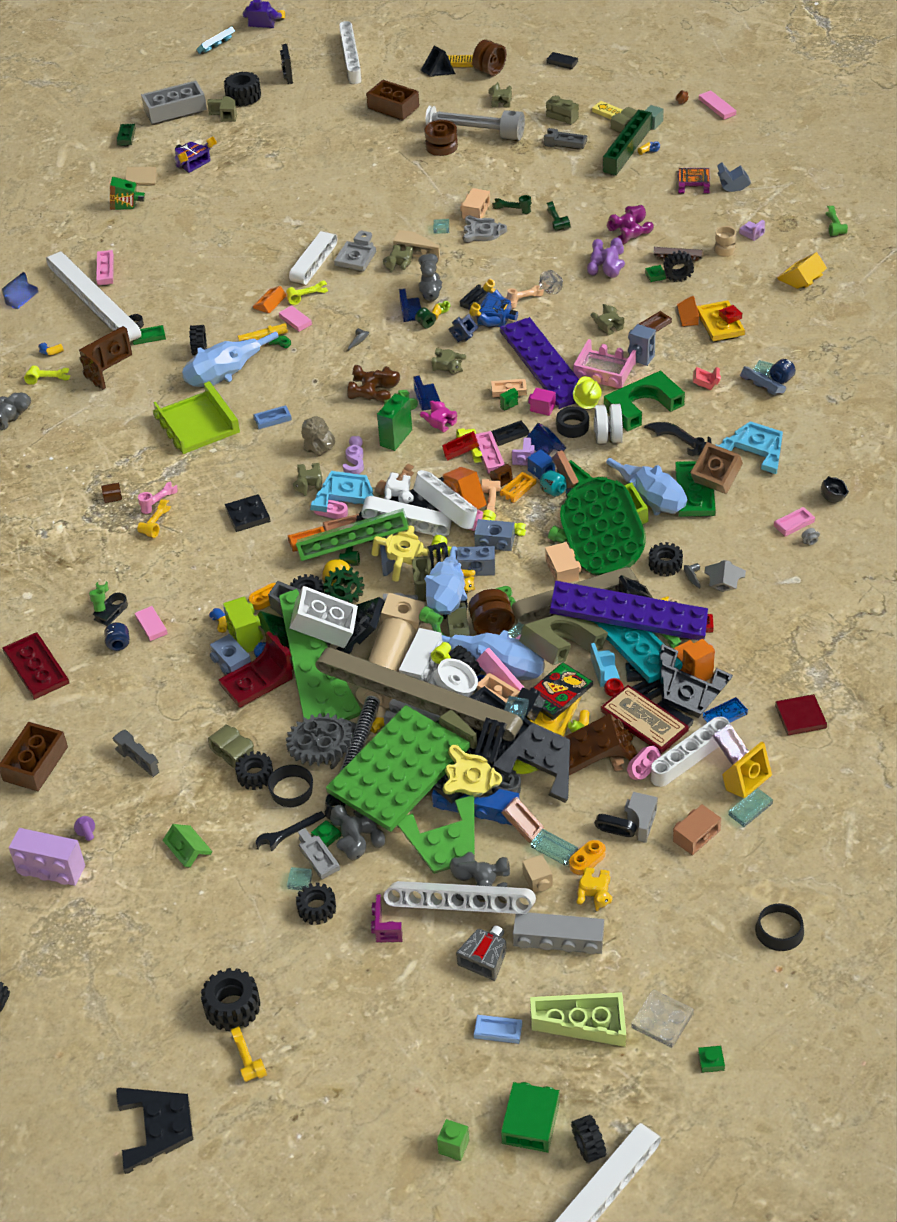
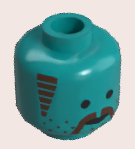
M550 470L541 476L540 487L543 492L556 497L566 490L567 481L564 475Z

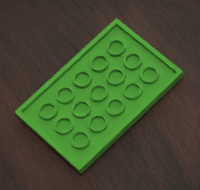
M405 705L326 786V790L332 796L391 832L446 774V766L455 764L448 754L449 748L452 745H457L462 751L466 752L470 748V742Z

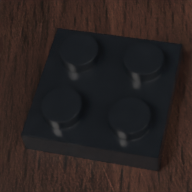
M282 44L280 57L283 77L287 79L288 84H293L288 45Z
M259 494L225 504L226 512L236 532L271 522Z

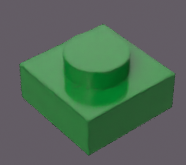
M661 265L645 268V274L650 282L666 279L665 271Z
M515 388L500 394V408L506 411L518 405V391Z
M325 820L311 832V837L319 836L325 846L329 847L341 837V831Z
M722 1046L698 1047L701 1073L725 1071Z

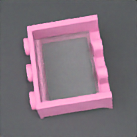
M588 339L573 365L574 374L578 379L586 376L594 379L598 384L620 389L634 364L636 365V350H632L629 358H624L622 348H617L615 355L607 354V345L605 344L600 346L599 352L592 350V342Z

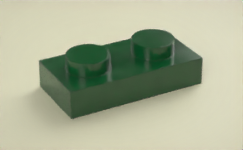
M120 124L116 140L117 145H132L136 130L135 124Z

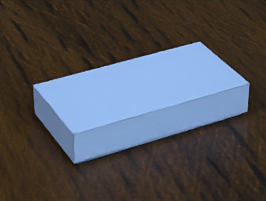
M477 1015L474 1039L519 1044L522 1020Z

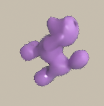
M595 239L592 243L591 262L587 266L588 273L590 275L597 274L598 266L603 264L602 268L607 276L611 278L617 277L619 271L625 266L624 260L619 259L618 256L624 252L621 239H612L611 246L606 249L603 248L602 240Z

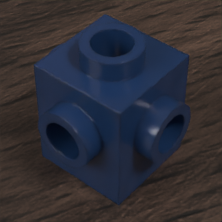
M468 314L463 318L457 317L451 322L453 325L448 330L457 342H460L463 339L465 341L470 339L478 326Z

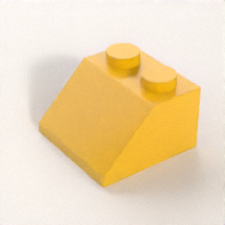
M815 252L795 262L780 274L777 279L797 289L803 286L807 288L814 283L812 280H816L823 275L822 272L827 267L818 253Z
M761 741L722 774L726 791L745 799L772 776L765 743Z

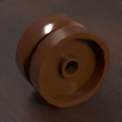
M483 39L477 44L473 52L472 65L474 69L491 76H496L501 72L506 63V48L501 44Z
M436 120L426 125L424 129L425 146L428 153L435 156H447L457 150V126L453 122Z
M499 589L483 590L475 594L468 603L472 625L478 635L485 633L500 635L503 630L509 631L515 623V616L509 597Z

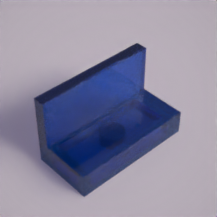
M22 272L2 288L5 304L16 309L20 308L39 292L38 287L28 283L25 272Z
M399 289L403 321H416L415 315L421 309L419 297L407 299L406 289Z
M420 375L413 377L414 391L421 410H430V401H440L434 383L423 385Z
M537 423L526 437L531 438V445H534L536 452L541 449L550 455L553 449L564 452L567 448L549 427Z

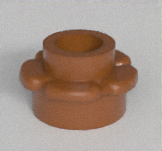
M681 90L677 94L675 99L678 101V104L687 102L689 99L687 91Z

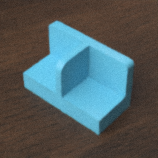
M591 643V661L600 687H603L611 678L620 680L615 666L614 653H611L610 650L598 652L595 643Z

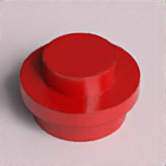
M617 678L609 679L604 685L605 693L611 697L624 688L623 683Z

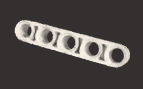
M323 231L319 232L290 270V281L306 285L335 248L337 235Z
M424 470L418 471L414 490L458 526L465 529L473 528L477 509L432 473Z
M368 496L364 500L361 513L364 519L404 508L409 526H414V531L433 536L442 535L444 537L450 533L452 520L442 512L375 496Z
M724 717L712 719L656 759L651 766V782L659 787L666 786L724 744L729 737V721Z

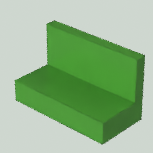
M172 824L163 839V842L184 867H191L199 854L211 855L213 852L190 825Z

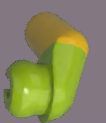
M443 301L434 306L432 313L435 314L436 320L439 314L449 311L451 304L448 301Z
M588 710L580 711L579 721L573 720V723L571 721L568 723L571 733L589 724L590 713Z

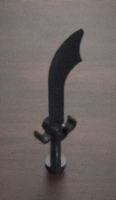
M652 422L644 425L645 429L654 431L657 436L671 434L694 448H687V454L690 456L700 455L707 442L712 444L711 437H707V442L702 437L694 438L673 423Z

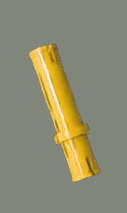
M286 323L272 327L270 325L265 329L238 335L237 337L239 342L249 339L259 340L273 332H277L278 335L288 333V329H286Z

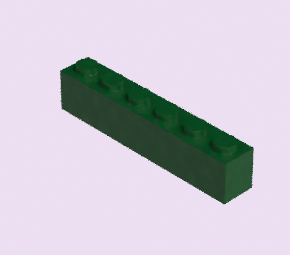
M637 110L604 154V173L617 175L651 130L652 112Z

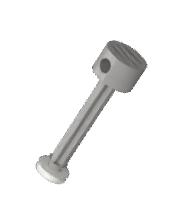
M429 105L426 112V125L436 120H448L458 126L500 130L501 138L510 140H521L524 132L525 116L523 112L504 110L501 118L436 112V107Z

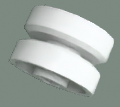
M620 404L610 405L609 416H607L605 405H595L594 432L597 444L607 443L608 432H610L612 443H622L623 426Z
M445 659L440 662L427 683L470 697L478 685V678L472 668L466 663L457 659Z

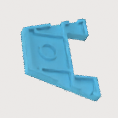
M750 421L736 430L733 436L730 438L726 437L720 445L716 444V446L729 451L737 447L766 457L761 464V470L777 474L783 432Z
M331 471L321 490L318 491L315 500L312 501L310 510L327 512L328 499L338 502L363 504L366 497L373 496V490L367 475Z

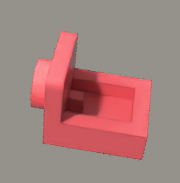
M698 367L693 371V383L698 386L712 390L720 382L721 375L720 368L718 367L712 373Z

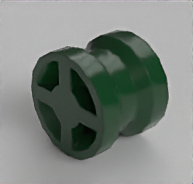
M424 307L417 311L415 320L421 323L424 328H430L434 325L436 316Z

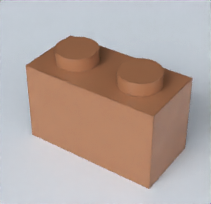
M701 804L697 809L691 810L682 822L676 823L673 828V842L693 856L720 832L721 817Z

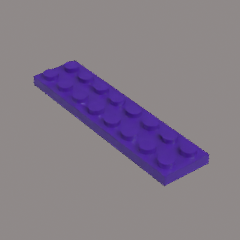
M529 317L501 326V334L543 389L556 392V406L561 409L576 404L573 398V390L579 380L533 320Z
M555 580L550 613L699 641L705 639L708 608Z

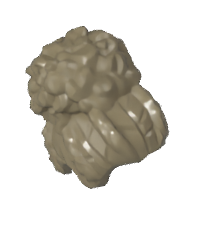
M318 416L304 420L301 434L306 451H313L316 456H320L323 452L331 450L335 445V437L329 431L325 420Z

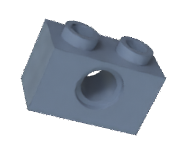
M639 324L633 330H630L628 334V339L630 340L628 353L630 356L632 350H636V363L648 366L655 357L656 330Z
M478 519L474 534L475 547L495 546V550L512 551L515 538V522Z
M495 546L457 547V561L461 564V569L474 570V576L495 575Z
M230 634L210 644V657L214 663L220 665L225 675L251 662L250 655Z

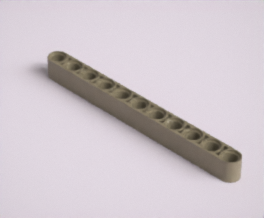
M330 647L324 649L315 663L316 668L324 674L438 716L453 710L469 727L482 731L486 717L504 722L507 726L502 739L507 741L514 740L523 724L522 719L516 714ZM490 724L488 734L490 733L492 724ZM497 726L494 734V736L496 737L498 735L500 726Z

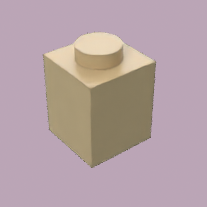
M543 855L522 861L523 875L534 893L553 887V875Z

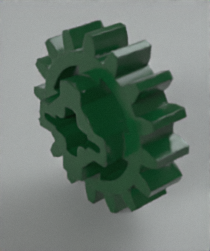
M343 566L342 570L335 567V572L329 571L330 577L325 576L326 583H323V589L326 590L324 594L353 604V600L358 602L359 596H363L362 590L365 586L362 583L363 577H358L359 571L353 573V567L349 570H346L345 566ZM355 587H357L355 592L351 594V591L354 590Z

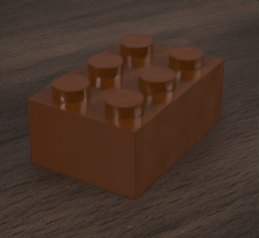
M381 80L366 93L368 109L398 118L399 120H404L420 106L419 91L386 80Z
M28 721L0 762L2 780L39 792L68 748L64 732Z

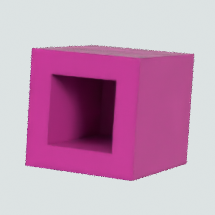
M535 388L533 394H530L528 398L530 411L550 416L556 405V392Z

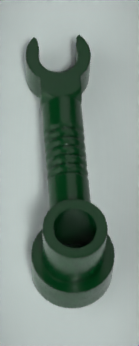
M529 195L520 196L519 202H509L495 198V202L492 203L494 209L504 207L522 209L523 214L531 213L532 201Z
M553 201L547 202V210L554 219L552 222L554 230L571 228L568 216L560 218Z
M354 546L347 547L345 553L339 554V559L351 564V566L360 565L359 551H353Z

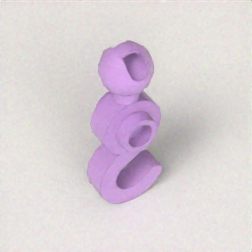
M352 436L349 439L350 447L345 451L346 459L356 466L351 467L343 464L344 473L360 474L364 470L362 460L363 449L361 448L363 441L360 436Z

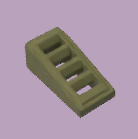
M453 710L439 717V725L470 742V748L475 749L477 747L476 733Z

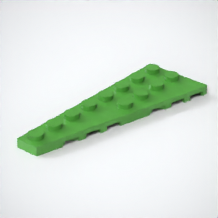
M295 589L279 595L303 718L310 719L311 715L318 717L319 713H321L322 717L329 713L330 718L337 715V719L343 718L346 720L360 716L362 710L347 682L324 674L315 666L324 649L328 647L326 642L290 629L295 600L299 595L298 590Z

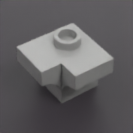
M722 560L720 563L705 566L704 574L710 576L709 586L725 592L737 589L738 579L745 578L746 570L733 565L730 561Z

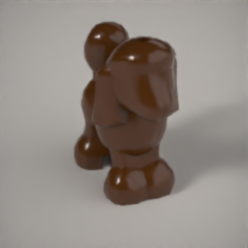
M354 365L352 375H354L353 381L362 382L363 386H358L352 381L349 382L347 395L350 399L361 397L371 400L374 398L384 403L385 400L391 398L390 392L387 390L376 391L375 388H394L400 381V373L391 370L387 366L382 371L365 372L360 365Z

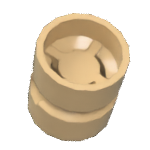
M721 226L716 229L714 251L717 255L726 257L735 253L736 229L733 227Z

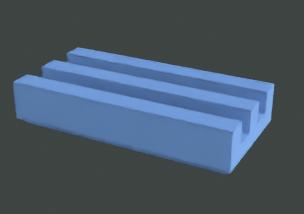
M286 405L253 414L258 429L292 420Z

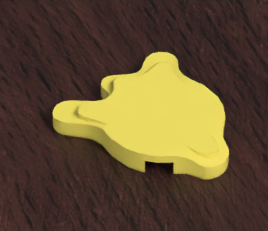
M452 745L449 748L448 754L455 764H449L445 768L448 776V781L443 786L445 794L451 795L455 792H461L467 795L479 796L501 784L502 776L494 768H491L487 763V759L482 756L467 754L457 745Z

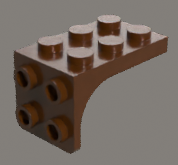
M124 326L79 349V359L84 369L82 370L83 375L102 390L106 389L103 371L133 355L128 330Z
M611 713L565 736V738L570 740L569 775L609 756H622L631 761L638 754L636 748L631 743V740H633L631 732L628 729L625 730L622 722L619 719H615Z

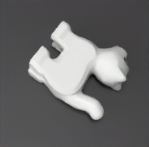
M390 473L385 485L384 499L390 500L391 496H398L400 503L408 504L413 502L414 496L409 492L411 477L403 475L402 481L396 480L399 474Z

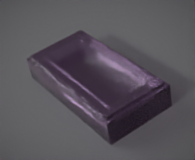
M730 723L712 735L732 765L749 752Z

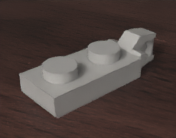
M306 828L298 831L299 840L301 841L299 847L321 880L340 870V865L319 836L311 837Z

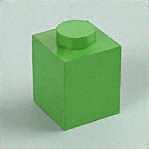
M446 1119L437 1138L438 1153L461 1161L470 1141L468 1126Z

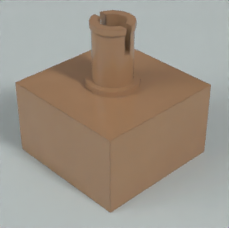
M707 442L691 471L694 482L727 495L743 462L740 454Z

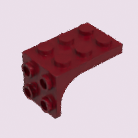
M270 631L265 633V648L255 660L218 679L219 685L239 708L293 679V666L290 662L291 653L286 646L283 647L279 638L276 635L273 636Z

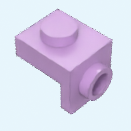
M524 438L523 450H512L513 465H528L527 457L534 454V445H531V438Z

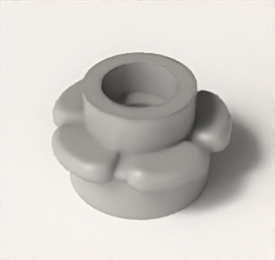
M814 528L805 530L801 535L803 543L815 544L820 533L816 532Z

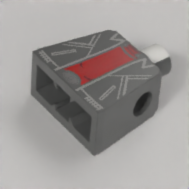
M493 926L490 932L477 929L457 951V965L496 981L506 955V940L502 938L504 930L499 926Z

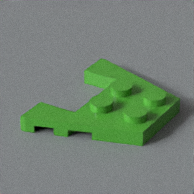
M473 795L455 800V805L461 819L459 822L420 833L414 815L409 814L397 825L434 874L450 869V861L454 857H461L467 852H472L475 855Z

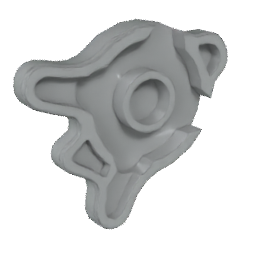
M471 215L465 217V223L468 224L464 226L466 234L463 239L465 242L475 240L491 241L507 232L505 224L500 222L497 224L492 218H475Z

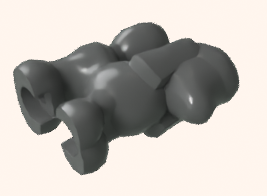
M424 254L418 260L422 272L421 282L418 286L423 297L433 302L439 297L443 282L440 280V275L436 273L438 257L435 254Z
M15 392L9 397H0L1 431L7 429L8 421L17 420L30 406L31 398L26 393Z
M337 805L331 810L330 820L333 825L341 826L343 838L338 840L336 846L339 850L344 851L350 860H357L365 853L366 841L361 836L362 833L371 834V842L374 847L381 848L386 842L385 835L382 830L377 828V823L358 811H353L354 816L350 817L343 805Z
M467 852L461 857L452 858L450 861V870L456 879L467 881L473 878L477 882L476 886H492L497 876H510V864L506 857L499 858L496 864L475 861V855L472 852ZM501 882L496 887H508V883ZM455 894L458 900L464 901L462 895ZM476 895L477 899L485 900L483 896ZM498 896V900L507 902L504 897Z

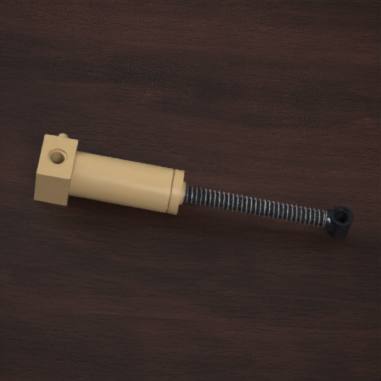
M388 593L381 612L379 630L367 661L399 672V668L418 629L423 628L433 631L431 624L419 620V614L426 603ZM358 686L356 698L363 704V708L352 736V746L348 747L349 750L345 755L340 772L365 746L374 717L376 716L375 714L377 713L375 712L377 711L376 708L379 706H383L385 709L389 708V702L392 698ZM328 794L326 797L324 814L329 820L333 806H346L344 802L331 794Z

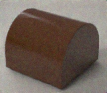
M506 463L490 472L491 481H500L501 487L510 483L513 480L511 466Z
M119 482L101 485L104 503L122 500Z

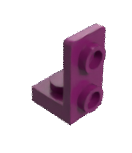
M376 894V902H372V916H375V920L371 921V934H375L376 943L403 942L402 922H382L381 894Z

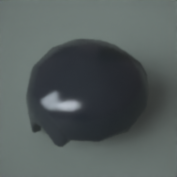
M830 476L823 480L821 494L827 501L837 503L844 500L848 495L849 490L843 480Z

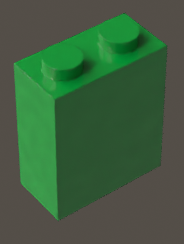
M394 393L377 413L380 446L396 451L411 433L410 398Z
M513 1082L501 1131L502 1144L549 1153L560 1104V1090H555L549 1086H533L527 1082Z

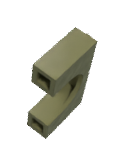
M553 615L524 624L521 629L519 642L550 664L556 665L566 661L571 644L561 637L574 641L591 653V643H595L597 650L603 649L608 632L590 620Z

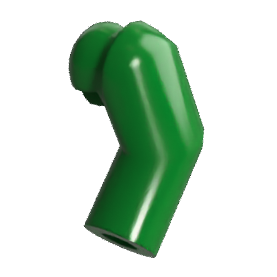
M283 335L270 341L269 344H278L283 348H289L291 340Z

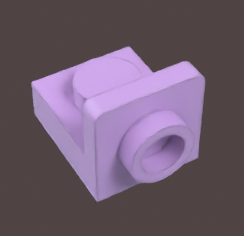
M761 220L757 224L749 221L739 229V234L755 241L764 234L765 221Z

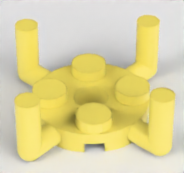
M412 525L409 526L406 532L401 531L394 536L391 534L387 539L378 536L373 539L371 552L373 556L379 555L380 545L385 546L387 558L395 560L392 580L395 582L399 581L402 563L412 565L414 557L428 556L427 549L423 548V543L414 534L415 528Z

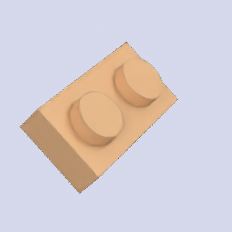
M526 379L491 381L492 397H500V394L512 388L518 391V396L527 395Z

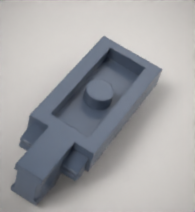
M748 366L743 367L740 376L745 380H753L755 385L766 387L767 391L774 395L785 392L786 386Z

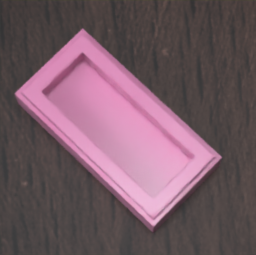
M293 306L279 312V317L298 332L312 325V321Z
M802 507L774 521V527L786 537L814 523L815 517Z
M152 606L135 613L137 621L150 641L168 634L167 629Z

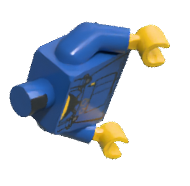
M488 279L483 285L484 291L491 292V294H487L481 306L473 303L469 313L471 316L477 315V325L501 327L506 324L508 319L516 321L518 311L512 310L511 301L504 298L497 289L493 288L495 282L492 279Z

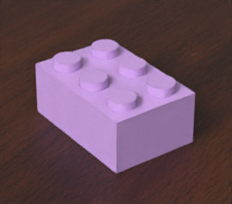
M19 828L9 846L16 871L22 876H32L44 881L51 880L63 885L76 886L85 868L79 842L75 839Z

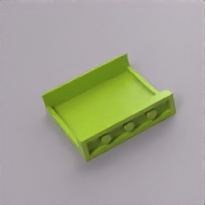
M210 381L204 383L205 392L166 407L160 408L156 402H153L155 419H159L162 429H166L169 439H173L176 449H180L182 454L240 433L237 417Z

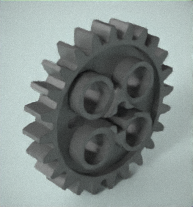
M321 713L318 714V717L311 715L310 719L304 717L302 723L297 721V727L291 726V732H287L286 745L290 756L294 757L295 761L301 760V764H305L308 761L309 766L314 762L317 763V766H320L321 762L328 765V760L330 759L336 762L335 757L342 758V752L347 753V747H351V741H353L351 727L348 726V722H344L343 718L337 719V715L330 718L329 713L325 717H322Z

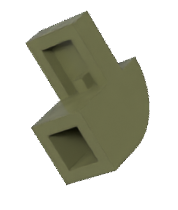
M223 96V99H208L209 115H220L221 122L236 121L237 111L233 98Z
M460 603L458 609L447 614L449 637L454 635L470 636L465 603Z

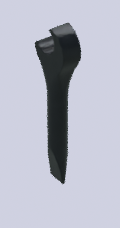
M320 811L282 831L263 833L257 837L256 847L259 850L261 845L268 844L270 845V850L274 851L277 845L285 838L320 821L326 816Z

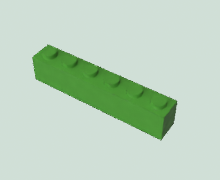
M404 508L298 539L296 546L301 561L373 540L376 536L384 537L409 529V524Z

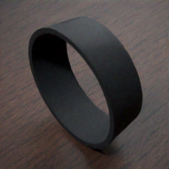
M285 765L276 769L270 775L268 788L273 800L280 806L297 807L307 802L311 797L313 777L310 771L303 766ZM288 777L302 778L310 786L304 794L296 798H282L274 794L276 784Z
M781 903L769 905L759 915L755 926L756 936L769 949L775 951L794 949L804 938L803 918L790 905ZM770 913H786L794 917L801 927L798 933L790 938H775L764 931L761 919Z

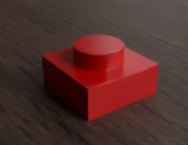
M734 305L719 310V316L727 324L742 319L743 313Z

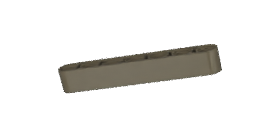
M625 567L573 584L619 592V577L621 575L638 583L639 580L631 568ZM554 589L514 602L511 608L518 623L524 625L557 615L550 613Z

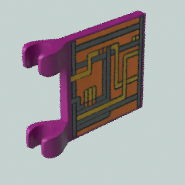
M679 168L678 193H685V186H703V193H710L709 168Z

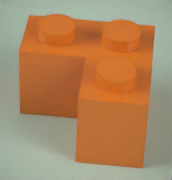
M459 467L443 474V483L476 509L487 505L476 471Z
M701 639L695 643L689 640L673 648L678 651L677 658L682 662L681 671L704 681L712 678L715 650L712 645Z

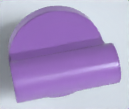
M89 816L78 818L74 823L75 832L79 836H85L87 841L94 838L92 833L95 829L94 820Z

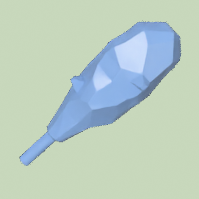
M273 332L259 340L224 341L205 350L198 348L197 354L183 368V379L188 384L196 387H204V383L209 381L213 386L223 380L230 382L232 381V375L239 371L245 362L260 350V346L278 338L279 335L277 332Z
M612 458L607 459L606 463L618 470L628 484L633 483L644 503L652 508L654 515L657 516L661 512L675 514L686 506L687 496L683 488L669 474L662 472L659 465H656L654 468L649 466L638 467L628 464L622 465Z
M455 546L451 547L449 557H446L443 562H438L431 570L430 575H426L424 578L426 582L427 607L434 609V612L440 615L452 613L459 608L460 601L467 599L464 591V574L461 570V564L456 560L457 547Z
M503 630L500 635L492 633L476 636L454 635L453 637L442 635V641L449 643L451 650L457 645H461L467 649V652L471 653L472 657L476 658L475 661L486 649L490 648L517 680L535 679L544 672V659L519 642V639L510 638L508 631Z

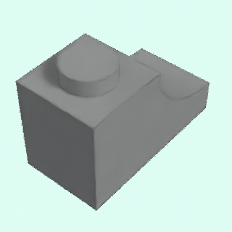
M633 792L631 799L626 801L624 811L627 812V820L632 821L637 826L638 841L646 843L657 812L658 797Z

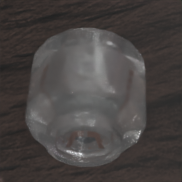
M548 270L540 275L539 285L546 293L557 294L563 287V279L555 271Z

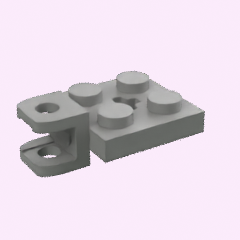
M359 231L354 237V242L346 241L334 260L335 266L364 271L376 253V247L370 242L372 233Z

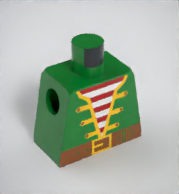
M112 177L110 183V210L134 209L136 201H145V193L137 192V184L135 182Z

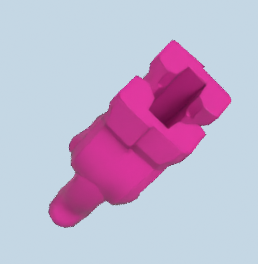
M430 401V415L426 412H420L422 418L430 423L432 427L442 432H446L449 427L444 426L446 423L453 426L457 422V412L450 411L440 401Z

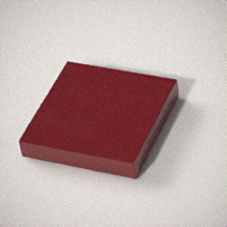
M815 694L775 701V707L787 736L827 728L826 719Z

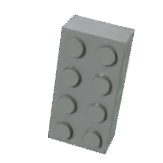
M197 81L141 94L143 108L151 124L207 110L205 95Z

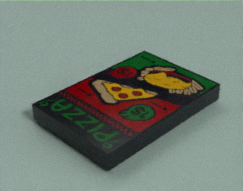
M562 662L533 687L541 692L540 696L545 700L540 712L552 720L556 719L593 686V681Z

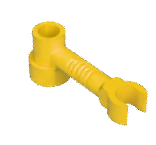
M161 499L157 510L147 523L140 522L138 524L137 531L139 533L146 534V536L152 538L158 536L160 527L156 522L162 514L170 510L171 506L166 505L169 500Z
M240 1027L231 1029L244 1068L240 1069L244 1081L247 1082L257 1077L260 1079L267 1076L262 1059L259 1058L252 1061Z

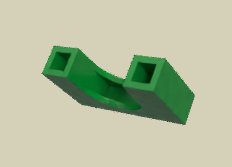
M661 370L604 396V405L608 414L611 404L621 405L622 426L627 432L642 425V411L632 403L637 399L651 398L657 400L670 412L683 407L685 404V392Z

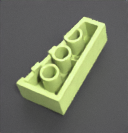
M622 992L530 997L532 1030L617 1046H626Z

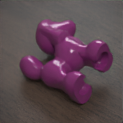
M643 205L627 206L625 214L621 217H618L616 214L610 215L607 228L609 231L621 228L620 231L622 233L618 238L621 239L623 245L630 239L637 238L643 233H651L654 229V224L648 221L642 226L639 225L646 217V210Z

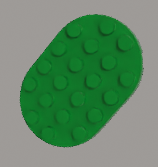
M607 477L590 478L572 488L567 494L568 497L564 505L561 506L560 519L569 545L573 549L575 559L579 561L580 566L585 571L599 576L625 567L630 568L643 553L646 533L627 488L621 482L607 479Z

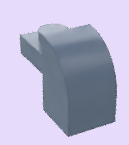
M723 162L717 165L719 170L717 174L720 177L722 187L726 191H741L751 184L748 174L741 165L731 172Z

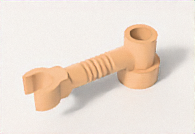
M540 285L520 292L510 288L505 298L511 301V309L516 308L519 298L543 296L544 289L539 290Z
M482 479L483 493H489L487 510H491L494 513L496 492L501 490L500 481Z

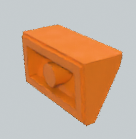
M281 286L270 288L253 305V308L265 313H271L287 295Z
M694 296L678 303L677 308L682 326L699 325V313Z

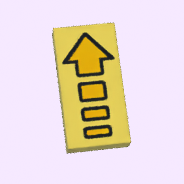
M603 101L592 107L593 113L610 120L612 116L622 111V109Z

